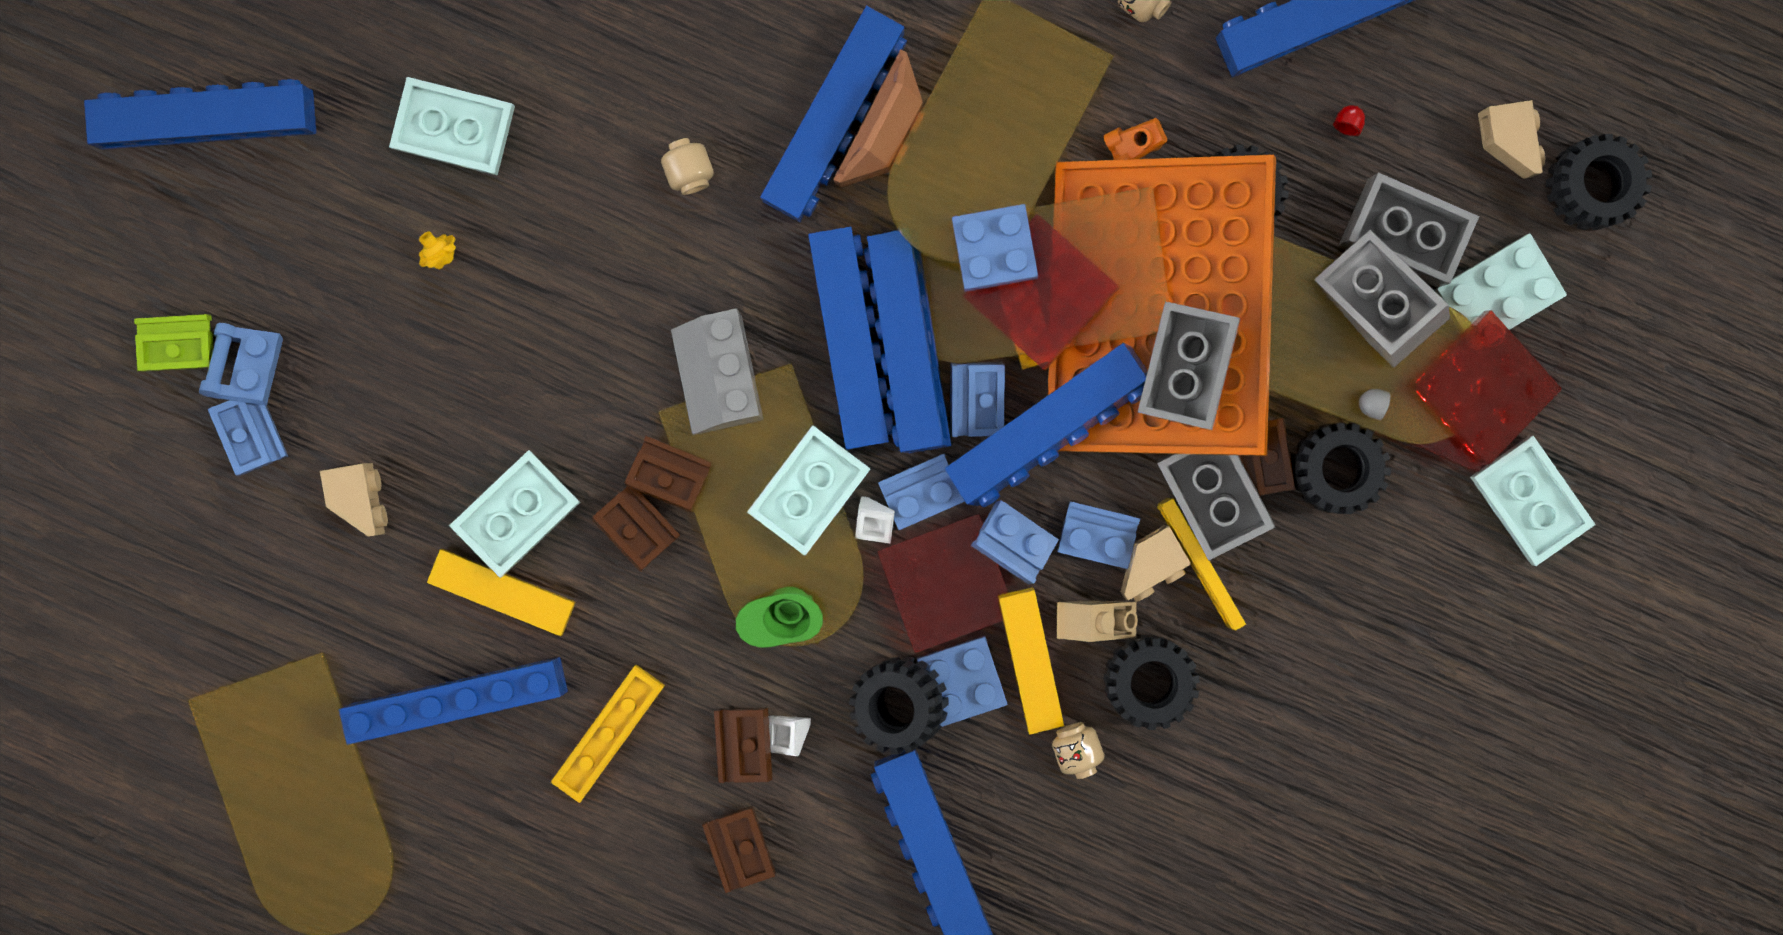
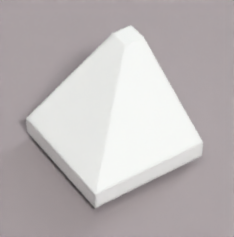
M861 496L855 539L890 544L895 511L868 497Z
M768 716L771 752L799 756L811 724V718Z

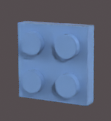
M1025 204L952 217L965 292L1038 279Z
M985 635L917 657L918 662L922 660L928 664L926 668L928 672L935 669L939 674L935 680L938 684L944 682L947 690L942 692V697H948L949 705L943 709L948 714L946 720L940 724L942 727L1008 705Z

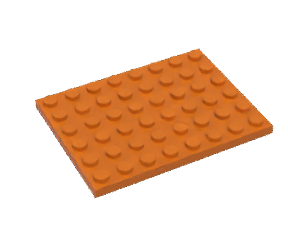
M1274 155L1056 162L1048 395L1122 343L1134 349L1148 370L1165 301L1241 318L1213 430L1138 413L1140 401L1135 404L1128 402L1117 409L1119 415L1112 421L1104 425L1097 423L1087 430L1089 436L1074 446H1070L1068 443L1057 452L1267 456L1276 157Z

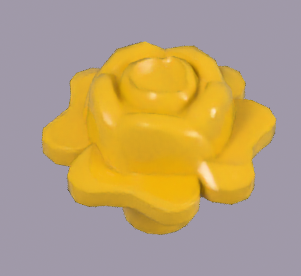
M428 231L420 236L419 241L424 246L418 254L421 267L427 266L428 268L442 269L444 265L452 262L454 250L456 249L454 245L455 237L453 235L447 236L442 234L439 237H435Z

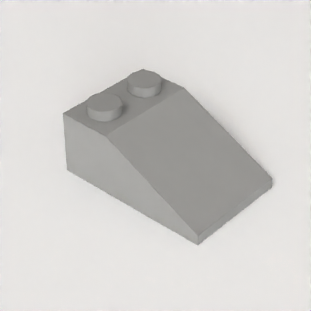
M1371 230L1314 279L1315 283L1364 339L1393 368L1450 319L1449 305Z

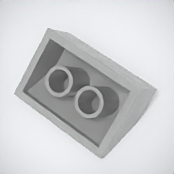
M1165 301L1138 413L1213 430L1241 318Z
M737 308L700 316L671 329L692 435L763 420L743 319Z

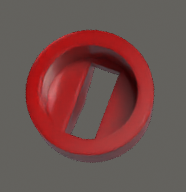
M1346 106L1338 112L1333 126L1337 131L1345 135L1359 136L1365 125V114L1358 106Z

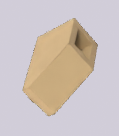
M1532 100L1490 106L1478 113L1484 150L1523 179L1543 173L1542 167L1545 165V152L1543 147L1539 145L1537 131L1540 128V117L1538 111L1533 108Z
M373 463L320 471L325 504L328 509L368 537L385 534L384 526L388 524L387 512L384 505H380L378 491L381 490V478L378 470L373 469Z
M1163 525L1134 542L1129 567L1126 569L1120 591L1126 600L1134 598L1135 602L1143 600L1155 592L1152 588L1154 585L1163 580L1169 584L1186 574L1184 568L1191 565L1169 526Z
M1057 602V639L1094 642L1136 638L1138 622L1136 615L1137 602Z

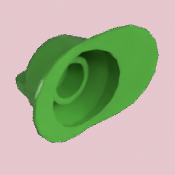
M790 586L779 588L770 596L748 602L740 609L736 617V631L740 638L749 645L760 648L809 640L819 633L823 625V614L819 606L813 601L812 596L799 588Z

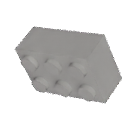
M1378 172L1367 179L1339 245L1349 249L1371 230L1424 282L1439 288L1451 283L1480 216Z
M1169 454L1158 460L1157 464L1208 561L1275 528L1271 516L1238 455Z

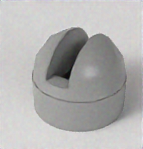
M1370 389L1364 392L1359 399L1361 411L1368 417L1381 420L1389 407L1390 392L1381 389Z

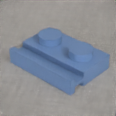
M1003 362L950 363V435L952 437L991 436L1004 427L1005 364Z
M229 400L208 409L236 476H241L274 461L288 457L267 405Z
M944 454L878 482L888 507L895 511L894 521L898 530L965 502L944 469L949 466Z
M1001 500L994 504L979 530L978 537L972 542L971 546L1029 585L1035 583L1038 572L1043 569L1059 539Z
M1069 501L1057 552L1128 569L1140 518Z

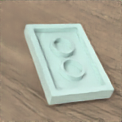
M407 77L389 147L394 150L497 176L515 106L512 103Z
M1530 233L1454 277L1450 284L1434 289L1449 305L1450 319L1469 351H1475L1567 296Z
M812 425L747 513L805 556L870 471V468Z
M1528 436L1470 477L1532 566L1539 565L1596 525L1534 436Z
M528 450L449 526L499 578H502L581 502Z

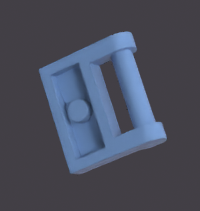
M217 323L213 334L216 337L210 365L206 380L201 381L199 393L211 398L267 405L283 342L280 333L238 328L226 323ZM231 342L240 343L230 385L220 384Z

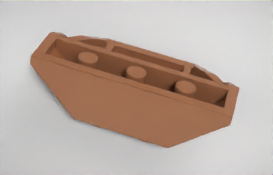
M900 49L834 177L835 185L845 187L888 173L893 164L901 165L909 149L908 146L904 145L909 133L916 134L925 118V114L921 113L922 98L908 54Z

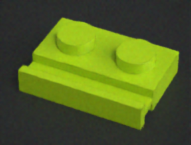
M204 314L134 319V324H137V335H135L137 371L209 368L214 349L213 332L210 330L212 316Z

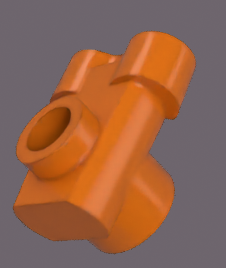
M1153 118L1126 130L1118 127L1106 133L1104 141L1113 155V160L1141 159L1150 152L1159 150L1167 142V137L1159 120ZM1142 132L1147 135V142L1144 145L1141 141Z

